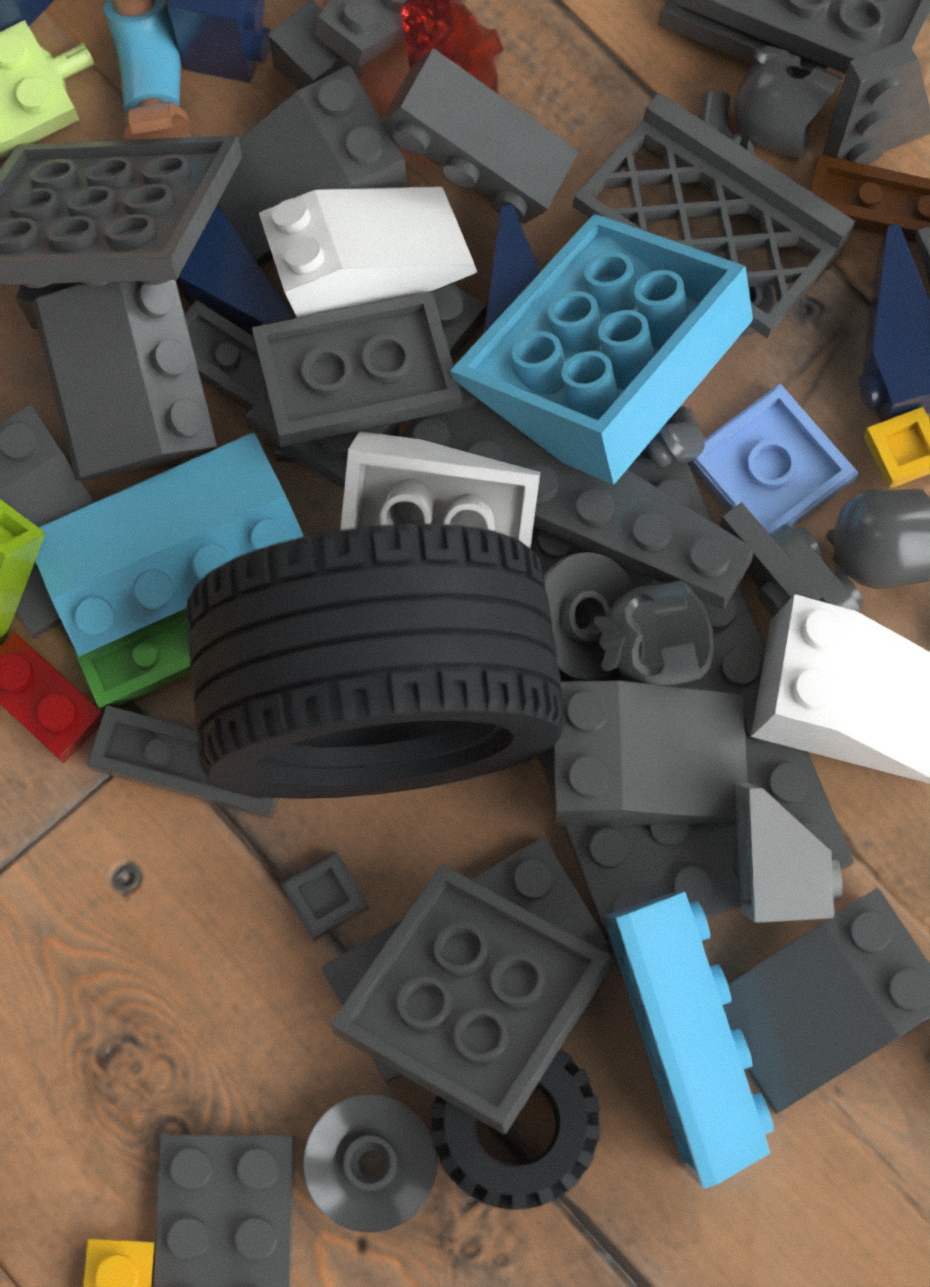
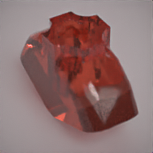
M407 0L402 10V22L409 70L434 48L499 94V79L495 62L498 55L504 49L496 28L489 29L482 26L474 13L462 0Z

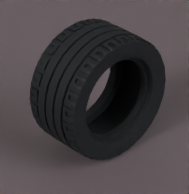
M416 523L364 526L317 533L272 544L228 561L207 573L193 588L187 600L188 646L196 729L199 738L200 765L205 775L219 788L237 794L291 799L343 798L428 788L490 774L531 760L551 749L560 739L565 728L561 698L562 687L542 562L523 542L493 530L461 525Z

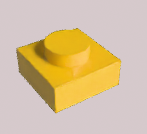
M924 407L866 429L863 437L887 488H894L930 474V419Z
M88 1239L83 1287H154L156 1242Z

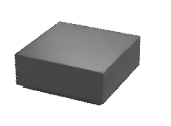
M337 851L280 883L313 941L369 909Z

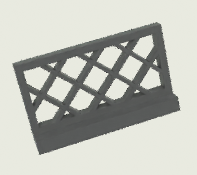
M659 93L646 107L643 121L574 196L572 207L589 218L595 213L648 232L647 221L676 219L680 240H674L675 242L707 253L725 252L727 260L738 264L736 251L766 249L770 270L746 272L748 287L774 285L777 304L767 314L751 303L753 321L748 325L767 339L825 268L829 270L838 259L855 223L853 219L662 93ZM643 146L664 160L666 169L636 171L633 155ZM624 166L625 172H619ZM697 182L712 192L713 201L684 203L680 183ZM669 184L673 204L642 205L639 186ZM628 187L632 207L611 209L596 199V197L603 189ZM729 215H747L760 224L762 234L733 236ZM717 216L721 237L691 239L687 218ZM793 246L813 260L807 267L782 269L778 247ZM793 283L787 291L786 284Z

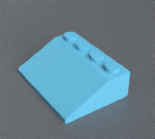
M594 213L450 370L452 379L562 463L614 485L753 321L746 267Z

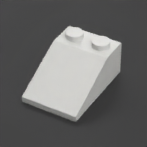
M443 187L312 190L259 212L284 292L297 318L429 292L477 273L474 261Z
M359 431L348 449L341 530L364 526L412 523L461 525L493 530L519 539L531 549L540 472L421 439Z
M794 594L770 620L751 737L930 784V652L855 610Z

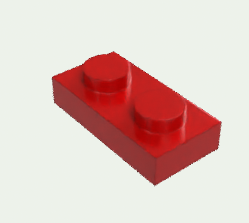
M16 632L0 646V705L64 764L100 727L104 713Z

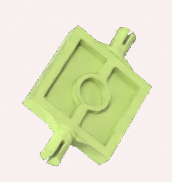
M25 20L0 32V159L10 155L17 145L32 144L79 120L76 109L67 95L64 79L89 66H94L93 59L83 42L53 58L49 52L39 46Z

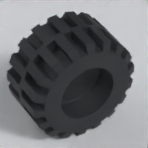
M560 1049L535 1087L548 1099L555 1116V1132L545 1152L527 1163L508 1164L492 1157L485 1151L478 1140L475 1129V1117L436 1095L434 1102H432L430 1115L433 1146L447 1175L469 1196L496 1208L509 1210L530 1209L556 1200L579 1182V1179L589 1168L595 1156L596 1145L600 1139V1107L597 1095L594 1096L589 1084L591 1080L584 1069L580 1070L572 1061L573 1057Z

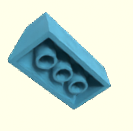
M251 432L39 526L38 528L44 531L46 535L37 555L36 563L54 607L79 657L185 609L193 588L207 573L228 561L263 547L304 537L255 433Z
M676 891L602 915L683 1168L705 1189L719 1184L770 1154L765 1134L774 1132V1127L762 1094L751 1095L744 1069L752 1067L753 1064L745 1037L740 1028L730 1030L722 1006L731 1003V994L726 978L719 964L709 966L701 942L710 939V930L704 911L698 900L689 903L685 892Z

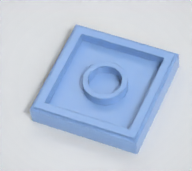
M778 384L705 439L703 453L697 459L688 463L728 512L742 502L769 534L783 524L793 528L854 482L858 476V471L781 384Z

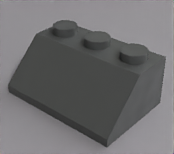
M170 280L159 285H147L141 281H115L96 287L80 284L35 298L32 301L76 481L174 467L217 447L176 280Z

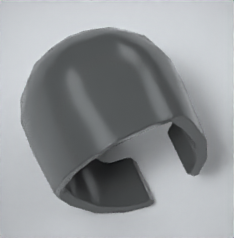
M763 45V48L755 51L753 57L758 61L747 71L737 92L734 107L737 125L743 136L749 138L755 146L802 160L811 121L839 87L843 77L818 66L808 76L797 75L791 69V66L799 67L801 57L789 54V51Z
M911 487L871 489L847 502L839 513L835 530H829L826 534L827 540L835 548L832 559L838 564L837 571L835 572L836 576L843 574L847 577L849 575L861 586L873 589L895 588L930 581V497L923 489Z
M684 580L635 588L616 601L608 617L596 616L593 620L603 634L599 642L603 650H605V657L601 663V668L605 671L616 668L620 676L629 682L675 686L701 679L711 666L714 641L708 611L702 600L698 598Z

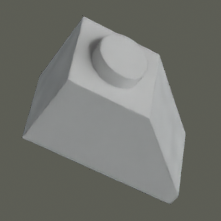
M748 782L735 783L741 913L755 923L834 918L833 900L841 898L843 882L839 862L832 860L831 850L763 788Z

